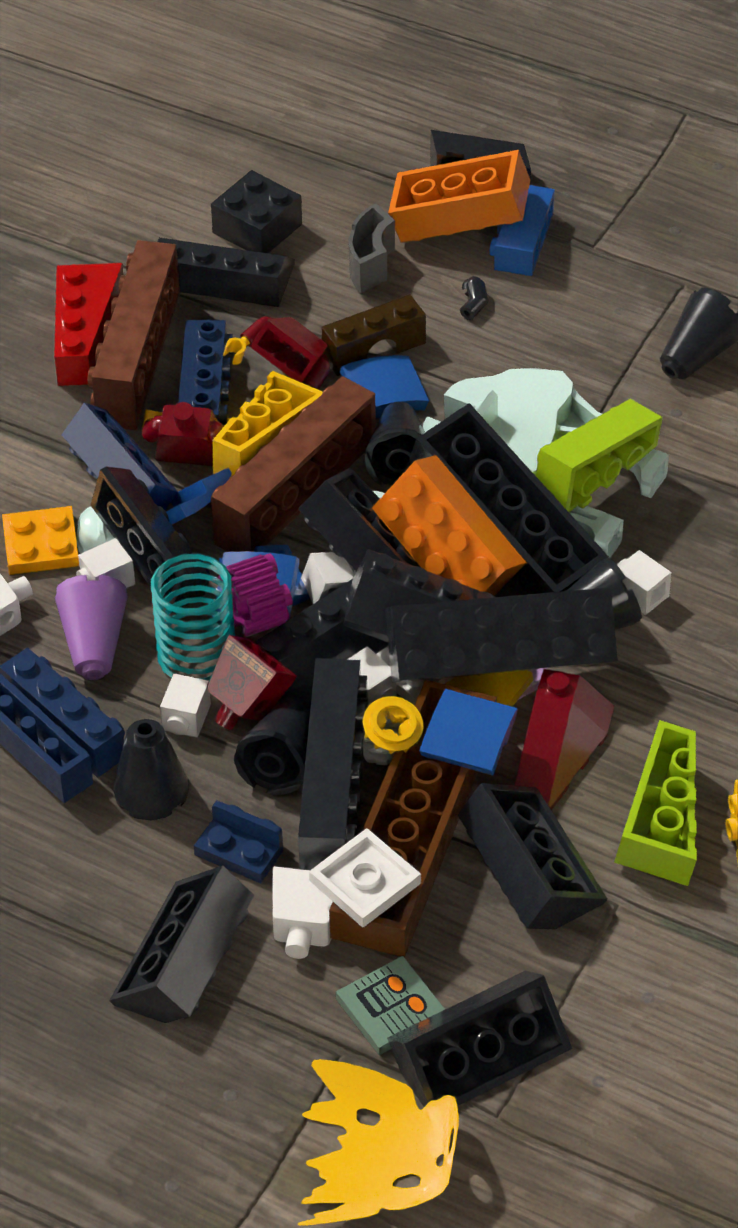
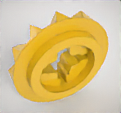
M395 696L382 697L372 702L366 709L362 721L365 738H369L374 743L375 749L382 748L388 750L390 755L395 751L401 750L406 753L410 747L418 743L423 731V719L418 709L409 701ZM387 719H390L393 724H401L398 729V735L392 729H383Z

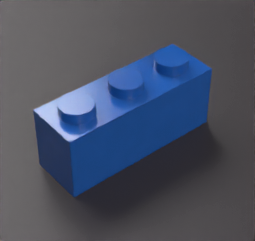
M529 185L523 221L498 225V237L493 236L490 245V256H494V270L527 276L533 275L554 214L555 189Z

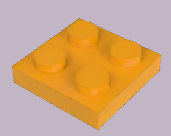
M72 506L2 514L9 575L79 566Z

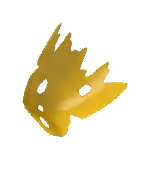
M323 1059L314 1060L311 1066L336 1098L331 1101L313 1103L311 1110L302 1113V1116L310 1120L341 1126L347 1133L337 1137L343 1147L341 1150L306 1161V1165L319 1171V1177L324 1179L326 1183L313 1189L312 1195L304 1198L301 1203L345 1204L333 1210L315 1213L314 1216L316 1218L299 1222L298 1225L308 1226L370 1217L378 1214L382 1208L386 1210H402L420 1205L443 1193L450 1180L459 1127V1114L455 1097L446 1095L438 1100H432L420 1110L417 1107L413 1090L403 1082L375 1070L346 1062ZM359 1109H368L377 1112L380 1115V1121L374 1126L361 1124L357 1120V1111ZM454 1128L453 1143L451 1151L449 1153L450 1139L452 1130ZM444 1154L443 1165L437 1166V1158ZM413 1174L421 1178L419 1186L401 1188L393 1186V1182L397 1178Z

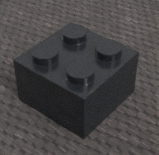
M251 170L211 203L212 232L244 250L270 253L302 225L301 195Z

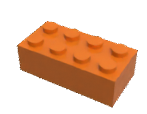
M519 150L397 173L388 214L395 220V230L401 243L413 240L420 241L425 238L441 235L448 236L468 230H481L485 227L501 224H513L523 221L530 178Z
M437 455L415 460L372 507L421 568L441 577L456 580L460 584L476 590L488 592L495 596L527 563Z

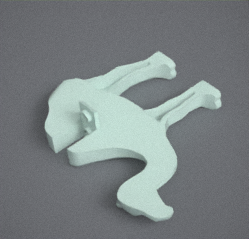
M537 368L509 369L493 376L459 381L452 385L444 394L445 418L470 403L535 476L538 464L537 455L543 446L586 424L591 419L602 415V413L597 412L573 388V382L563 371ZM427 416L423 423L424 431L427 432L440 423V421ZM653 449L629 469L635 474L640 484L641 495L652 498L666 478L669 461L667 453ZM373 491L379 498H381L385 494L383 492ZM579 506L574 508L570 514L609 556L608 558H611L622 541L624 520L586 506L584 509Z

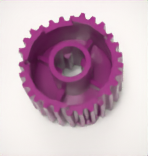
M271 553L266 555L260 554L226 567L232 581L234 626L242 625V633L245 637L282 625L289 620L287 606L293 604L291 592L286 584H279L280 581L276 576L278 574V566Z

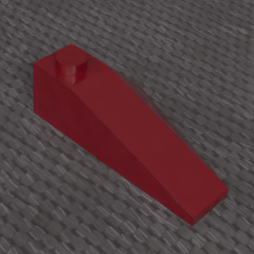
M543 668L514 785L537 787L551 811L568 790L570 781L580 769L583 770L588 764L589 757L596 747H601L607 739L614 713V705L580 675Z

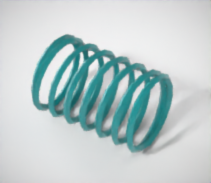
M183 554L168 559L156 569L151 578L158 663L163 672L171 678L176 673L169 666L186 674H206L213 672L216 665L204 669H190L176 664L168 655L187 663H204L219 658L223 647L208 656L187 657L176 653L167 646L168 644L185 651H204L217 647L224 641L226 642L229 635L235 636L232 581L226 566L215 558L206 555ZM187 559H199V560H203V561H206V562H210V563H205V562H201V561L185 562V563H181V564H179V565H176V566H174V567L169 568L166 572H164V573L162 574V572H163L166 568H168L170 565H172L173 563L182 561V560H187ZM189 567L211 569L222 578L220 580L215 576L202 573L185 574L170 580L161 588L164 580L172 573ZM189 579L212 581L222 589L221 592L216 588L204 585L185 586L171 592L163 599L165 592L173 585ZM201 590L218 596L217 599L193 597L173 604L169 603L175 596L188 591ZM188 603H208V605L199 608L180 607ZM171 612L177 613L173 616L169 615ZM203 614L214 616L208 620L188 622L179 620L185 616H200ZM189 630H207V631H208V632L201 633V634H186V633H183V632H186V631H189ZM214 635L220 636L214 642L201 646L185 645L173 640L176 636L183 639H204ZM212 675L198 679L208 680L210 682Z

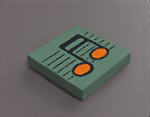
M403 956L336 991V1000L378 1055L391 1049L388 1037L445 1010Z

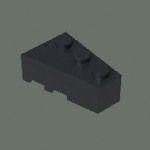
M431 130L430 166L519 150L531 183V167L524 144Z

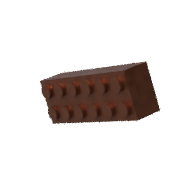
M137 240L134 252L129 253L127 256V273L120 277L119 297L113 298L111 306L112 317L111 320H106L103 344L98 343L96 365L95 367H90L88 372V387H93L90 405L106 409L123 429L137 430L180 295L176 244Z
M342 376L332 386H328L322 395L311 405H307L293 422L285 425L270 443L262 446L246 465L240 466L235 475L223 486L217 487L211 496L214 544L227 552H254L255 546H266L301 513L298 508L325 480L347 470L365 453L376 428L375 393Z

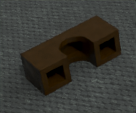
M411 294L324 325L321 327L322 340L328 346L323 353L327 356L332 370L339 376L341 375L340 369L342 366L367 359L369 350L381 340H386L396 354L426 343V314Z

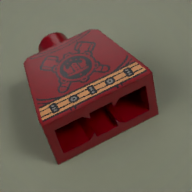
M229 635L208 685L209 692L223 703L214 717V721L228 730H233L240 717L258 721L262 720L292 685L297 676L251 639Z

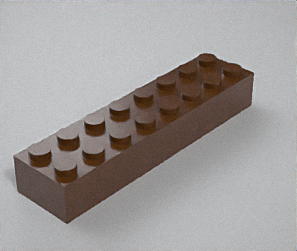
M425 679L414 705L423 719L422 735L418 743L410 747L406 753L403 750L395 751L362 830L369 829L421 874V884L365 927L360 926L346 912L332 902L329 909L330 938L405 958L459 821L458 814L466 803L478 772L421 756L419 750L433 713L445 689L497 702L496 696Z

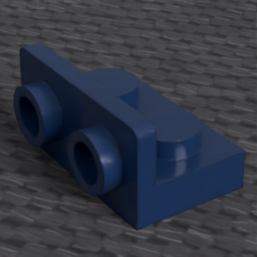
M218 800L215 801L212 806L213 819L195 843L194 855L218 866L223 865L226 869L261 884L284 851L282 828L269 819H261L246 813L238 806L227 805Z

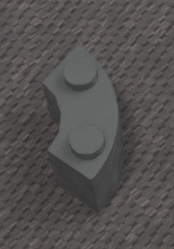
M375 203L360 213L354 220L348 238L350 278L360 293L387 281V255L395 250V220Z

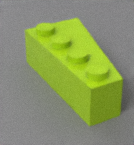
M629 399L602 415L591 419L577 429L566 433L550 444L543 446L537 455L536 477L569 513L577 506L584 509L592 502V496L590 495L600 486L607 489L615 482L621 468L629 470L658 445L662 416Z
M659 720L614 863L688 886L697 861V849H695V836L697 833L695 820L696 731Z

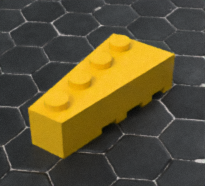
M271 371L267 376V383L259 385L254 391V398L251 402H245L240 407L239 416L237 418L232 417L213 439V474L229 468L232 473L231 477L234 476L240 466L246 465L262 446L270 443L285 425L293 422L301 414L302 410L317 400L323 392Z

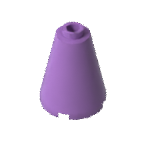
M78 575L66 579L56 589L55 601L76 673L82 675L87 680L101 679L111 671L128 599L126 586L118 579L107 575H99V581H87V575Z

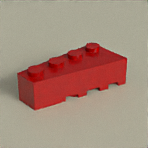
M123 263L57 265L54 358L58 386L88 385L89 369L96 365L98 343L103 344L104 341L103 331L106 320H111L112 317L111 306L113 298L119 297V281L121 275H124Z

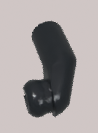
M475 276L466 279L462 284V290L467 289L465 295L470 298L460 308L462 317L467 320H472L489 301L484 281Z

